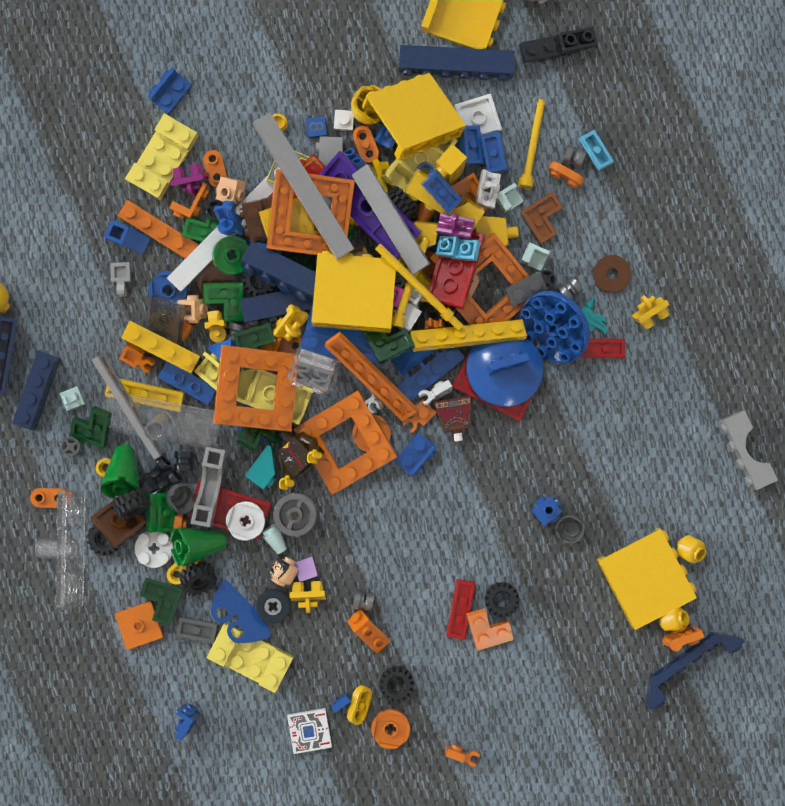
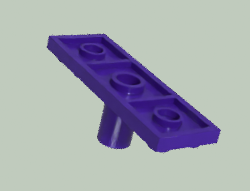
M339 151L319 175L354 180L352 174L358 171L359 168L342 151ZM354 182L350 216L378 244H382L398 260L401 257L400 253L357 183ZM395 205L412 235L417 239L422 231Z

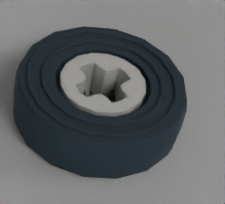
M279 589L264 591L256 603L259 617L263 621L272 624L283 621L288 616L291 607L289 597ZM277 602L278 604L276 607L278 608V610H269L270 605L268 603Z

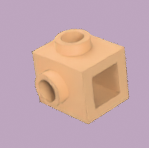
M220 177V182L216 188V199L223 202L234 201L235 204H240L245 197L246 182L230 177Z
M188 295L187 299L178 300V320H188V323H199L200 319L207 318L208 306L204 303V299H199V295Z

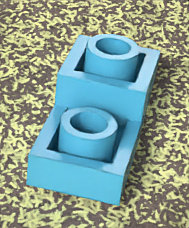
M440 236L436 255L458 260L477 261L481 242L478 240L459 239L454 236Z

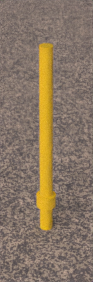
M382 244L375 248L441 313L440 316L445 321H449L458 331L463 327V324L454 316V312L449 307L446 308Z

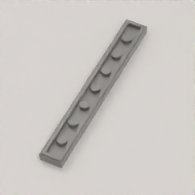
M271 113L255 120L252 123L336 260L354 249Z

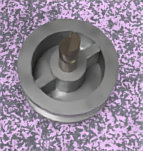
M288 494L277 502L273 512L274 522L282 533L288 536H301L314 526L317 519L316 506L304 494Z

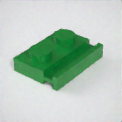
M147 493L152 504L150 508H147V532H172L174 529L175 511L171 510L167 504V493Z

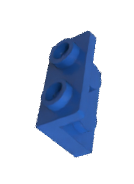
M173 67L163 73L162 80L158 85H154L149 91L150 95L148 96L155 105L168 115L192 87V84L179 75Z
M418 432L394 462L409 475H418L424 468L423 462L426 459L430 461L436 454L434 450L436 446Z
M183 704L175 712L176 715L183 718L175 728L178 731L175 737L180 741L189 734L200 716V713L197 712L198 709L192 704Z

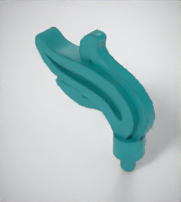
M592 297L581 310L588 321L590 332L596 327L606 334L607 328L603 323H606V319L602 315L593 313L592 309L595 305L593 303L595 298Z

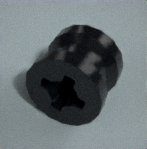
M543 270L540 273L544 282L547 283V290L554 286L556 276L550 270Z

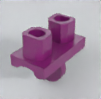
M201 163L189 165L192 176L188 177L185 167L173 169L174 180H170L171 186L187 183V186L182 187V191L189 192L190 196H196L197 190L202 186L201 183L196 184L195 181L210 178L208 172L204 173Z
M440 213L436 233L471 239L475 219L461 217L456 213L453 215Z

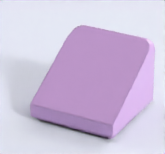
M313 557L295 563V566L298 568L299 582L318 576Z

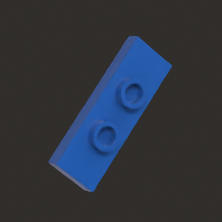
M168 361L158 376L163 381L207 405L210 404L216 393V390L207 382Z

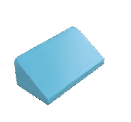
M595 130L579 138L598 171L614 163Z

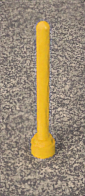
M539 99L537 102L525 170L518 181V187L533 188L534 180L531 174L545 106L543 99Z
M423 237L420 243V248L424 254L429 244L427 237ZM408 281L398 309L392 316L391 325L399 328L404 327L405 316L403 315L413 286Z

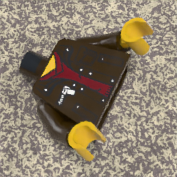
M283 431L279 434V437L285 443L278 450L283 466V478L279 481L280 489L288 490V487H293L294 481L291 478L302 474L312 464H317V459H321L325 453L318 445L317 438L305 432H300L294 436L290 431Z

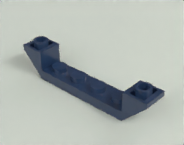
M716 632L706 635L699 643L694 644L649 676L645 701L647 707L650 710L661 707L666 697L658 685L666 684L670 681L672 675L683 672L687 664L698 661L702 657L701 654L705 651L709 652L715 649L719 642L725 651L735 653L742 648V644L745 643L744 639L739 636Z

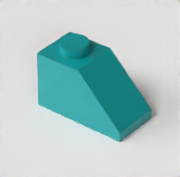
M271 445L266 446L245 475L263 490L266 487L271 488L276 481V478H274L276 467L273 447Z

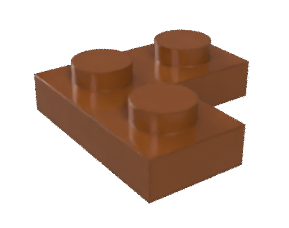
M553 191L520 212L540 245L557 235L548 217L561 210L563 206Z

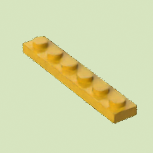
M523 319L464 325L459 331L455 327L410 331V337L415 344L413 352L525 340L527 337Z

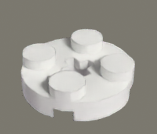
M244 501L237 503L227 513L226 525L233 537L239 540H250L257 537L265 526L264 511L253 502ZM247 515L249 520H251V524L243 526V522L240 521L241 517L245 518Z
M145 531L139 535L135 543V554L139 563L147 567L157 568L166 564L172 557L171 549H174V543H170V537L166 532L149 533ZM153 543H156V546L160 548L156 551V554L149 550Z

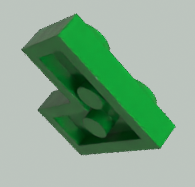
M207 217L204 223L186 218L182 237L203 242L218 226L219 221H211Z
M242 282L203 283L205 304L223 303L224 321H243L240 299H243Z

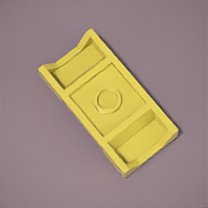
M165 113L154 129L156 132L138 162L133 164L125 178L129 183L138 186L159 200L162 199L169 187L170 180L174 178L173 169L181 167L199 136L197 132Z
M451 140L401 160L396 158L381 179L392 188L398 186L405 193L408 183L416 172V167L422 162H428L433 165L435 170L436 161L452 144L455 145L458 140ZM421 168L423 172L428 174L427 168Z
M242 368L239 374L237 401L254 408L273 410L276 375L259 369L243 371ZM296 383L292 420L293 423L298 425L301 424L314 390L299 383Z
M224 623L207 659L223 667L226 666L258 682V685L276 693L294 656L263 640L251 643L233 642L227 633L230 623ZM236 626L232 628L231 632L234 637H242V629Z

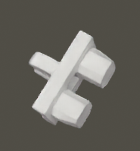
M485 169L481 170L476 204L492 209L495 208L497 193L500 190L501 174L491 173ZM491 188L490 193L484 190Z

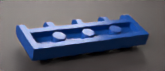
M457 347L446 348L441 353L437 349L432 350L436 357L426 365L422 361L418 363L421 369L411 377L404 373L403 375L407 380L397 388L410 401L413 400L420 391L427 389L465 359Z

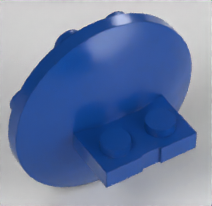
M542 291L534 294L524 303L520 312V320L523 319L527 334L526 338L531 342L536 339L540 342L541 345L537 350L541 358L557 364H567L577 360L584 354L590 341L589 324L584 313L573 300L558 292Z
M527 338L525 340L474 345L468 355L466 374L471 388L482 400L494 406L512 407L527 401L537 391L543 377V362L539 351Z

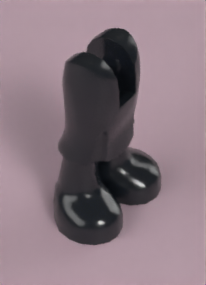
M163 455L155 459L156 466L139 480L140 490L144 489L146 493L150 494L162 493L163 489L170 485L183 483L182 478L174 469L170 470L159 482L156 480V478L172 468L170 462Z

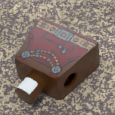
M467 396L434 402L443 432L451 431L453 442L464 440L463 429L471 427V397Z

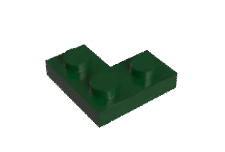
M271 323L233 333L236 347L258 349L260 346L276 342ZM243 368V371L250 370V368Z
M406 329L390 337L385 332L362 331L365 340L380 365L415 348V344Z
M94 406L91 408L89 421L77 416L74 417L71 423L70 436L104 449L108 444L112 412Z
M242 427L236 442L253 451L256 450L261 436L276 444L280 439L279 434L283 431Z
M145 577L139 596L158 602L152 621L171 626L182 588Z

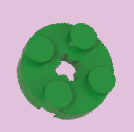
M227 236L220 239L212 250L213 265L224 274L234 275L243 271L241 259L248 249L245 240L238 236ZM231 250L237 255L236 259L233 258L232 261L227 256V252L230 253Z

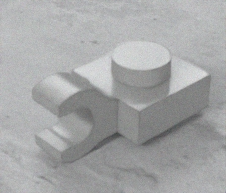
M110 263L111 282L117 283V295L119 297H127L126 283H131V263Z

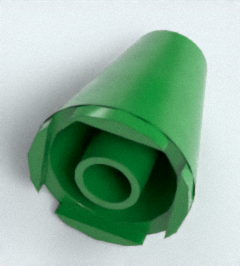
M122 444L115 448L101 482V492L115 499V496H124L126 493L140 489L135 450L127 444Z
M179 527L173 529L171 533L170 543L174 542V549H171V553L176 565L187 566L224 550L227 539L221 531Z

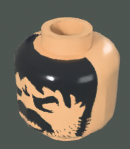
M285 557V559L278 558L270 570L271 580L283 587L292 584L298 573V568L295 566L296 562L289 557Z

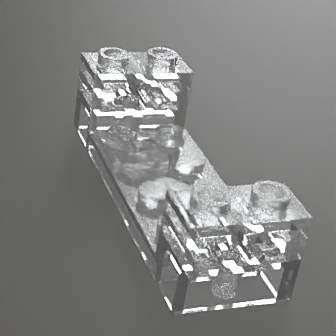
M297 347L288 380L292 381L291 385L300 388L307 386L313 392L329 394L330 390L335 391L343 363Z

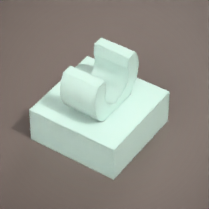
M79 386L59 393L66 411L85 405Z

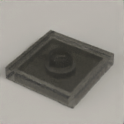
M159 295L151 296L148 330L176 344L181 343L186 306Z

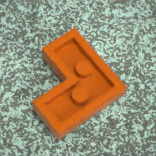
M485 608L466 613L477 651L514 640L508 620L490 625Z

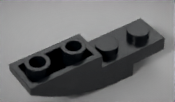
M592 26L561 32L552 37L521 42L519 48L523 63L543 62L597 46L598 42L594 27Z

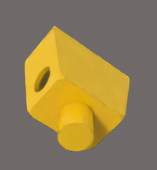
M482 216L475 227V232L485 234V239L490 234L495 233L506 248L508 246V239L518 238V227H507L506 218Z

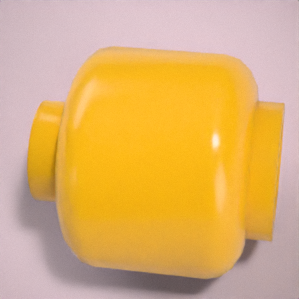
M687 535L678 541L677 554L689 563H697L706 556V546L698 538Z
M681 607L673 608L659 618V625L669 634L682 632L689 624L688 613Z

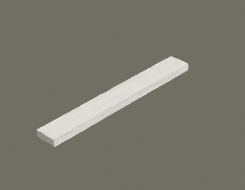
M268 176L235 208L236 214L240 215L239 208H242V203L266 198L273 192L274 184L266 181ZM245 219L241 223L243 229L247 226ZM216 227L167 277V280L182 292L213 260L212 250L214 245L220 239L227 237V235L219 233ZM233 233L230 236H237L238 234Z

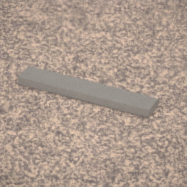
M366 164L352 174V177L412 275L430 265V262L371 166Z
M104 354L97 355L92 359V362L155 460L164 452L162 446Z

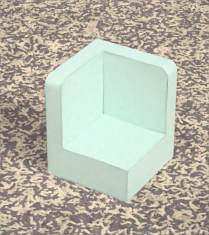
M515 183L497 193L496 202L504 214L523 202L516 190L517 185Z
M529 242L520 263L541 271L550 251Z

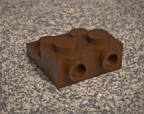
M273 196L244 202L241 204L242 208H239L240 217L242 220L245 219L247 227H244L245 236L250 238L251 242L267 239L259 212L271 208Z
M113 500L94 514L90 520L110 543L117 548L127 539H131L142 531L147 522L143 514H138L130 519L119 520L113 508V502H115Z

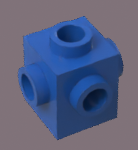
M550 496L540 497L535 502L536 506L530 509L543 526L549 522L551 524L556 522L560 518L559 514L562 513L560 502L555 497L552 499ZM550 507V511L546 513L545 509Z

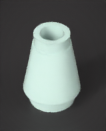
M275 524L262 531L263 538L277 554L287 549L281 531Z

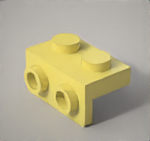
M204 352L203 355L206 358L194 372L217 391L220 359L213 353L210 355Z

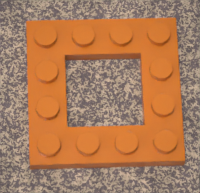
M276 169L266 248L313 255L322 253V251H331L321 235L289 231L294 190L282 171ZM308 174L321 196L332 197L330 210L345 235L348 236L355 180Z
M495 233L490 234L484 240L474 276L491 261L510 285L529 276ZM468 294L464 309L456 307L455 309L469 325L508 321L520 311L527 300L512 306L506 295L485 313Z
M221 345L213 424L291 432L299 354ZM240 367L277 372L273 410L236 406Z
M360 390L294 428L296 434L305 432L317 438L318 445L324 450L325 453L321 459H317L318 463L314 465L331 495L398 457L374 414L369 411ZM352 417L370 451L340 468L321 435Z

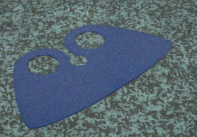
M223 580L216 591L211 606V615L214 620L219 623H227L232 619L233 615L238 616V620L230 623L227 628L229 638L236 643H251L269 638L271 636L269 628L265 621L259 617L257 610L227 580ZM217 608H226L228 611L227 617L224 619L218 618L216 615ZM234 626H240L243 629L242 637L236 638L232 635L231 631Z

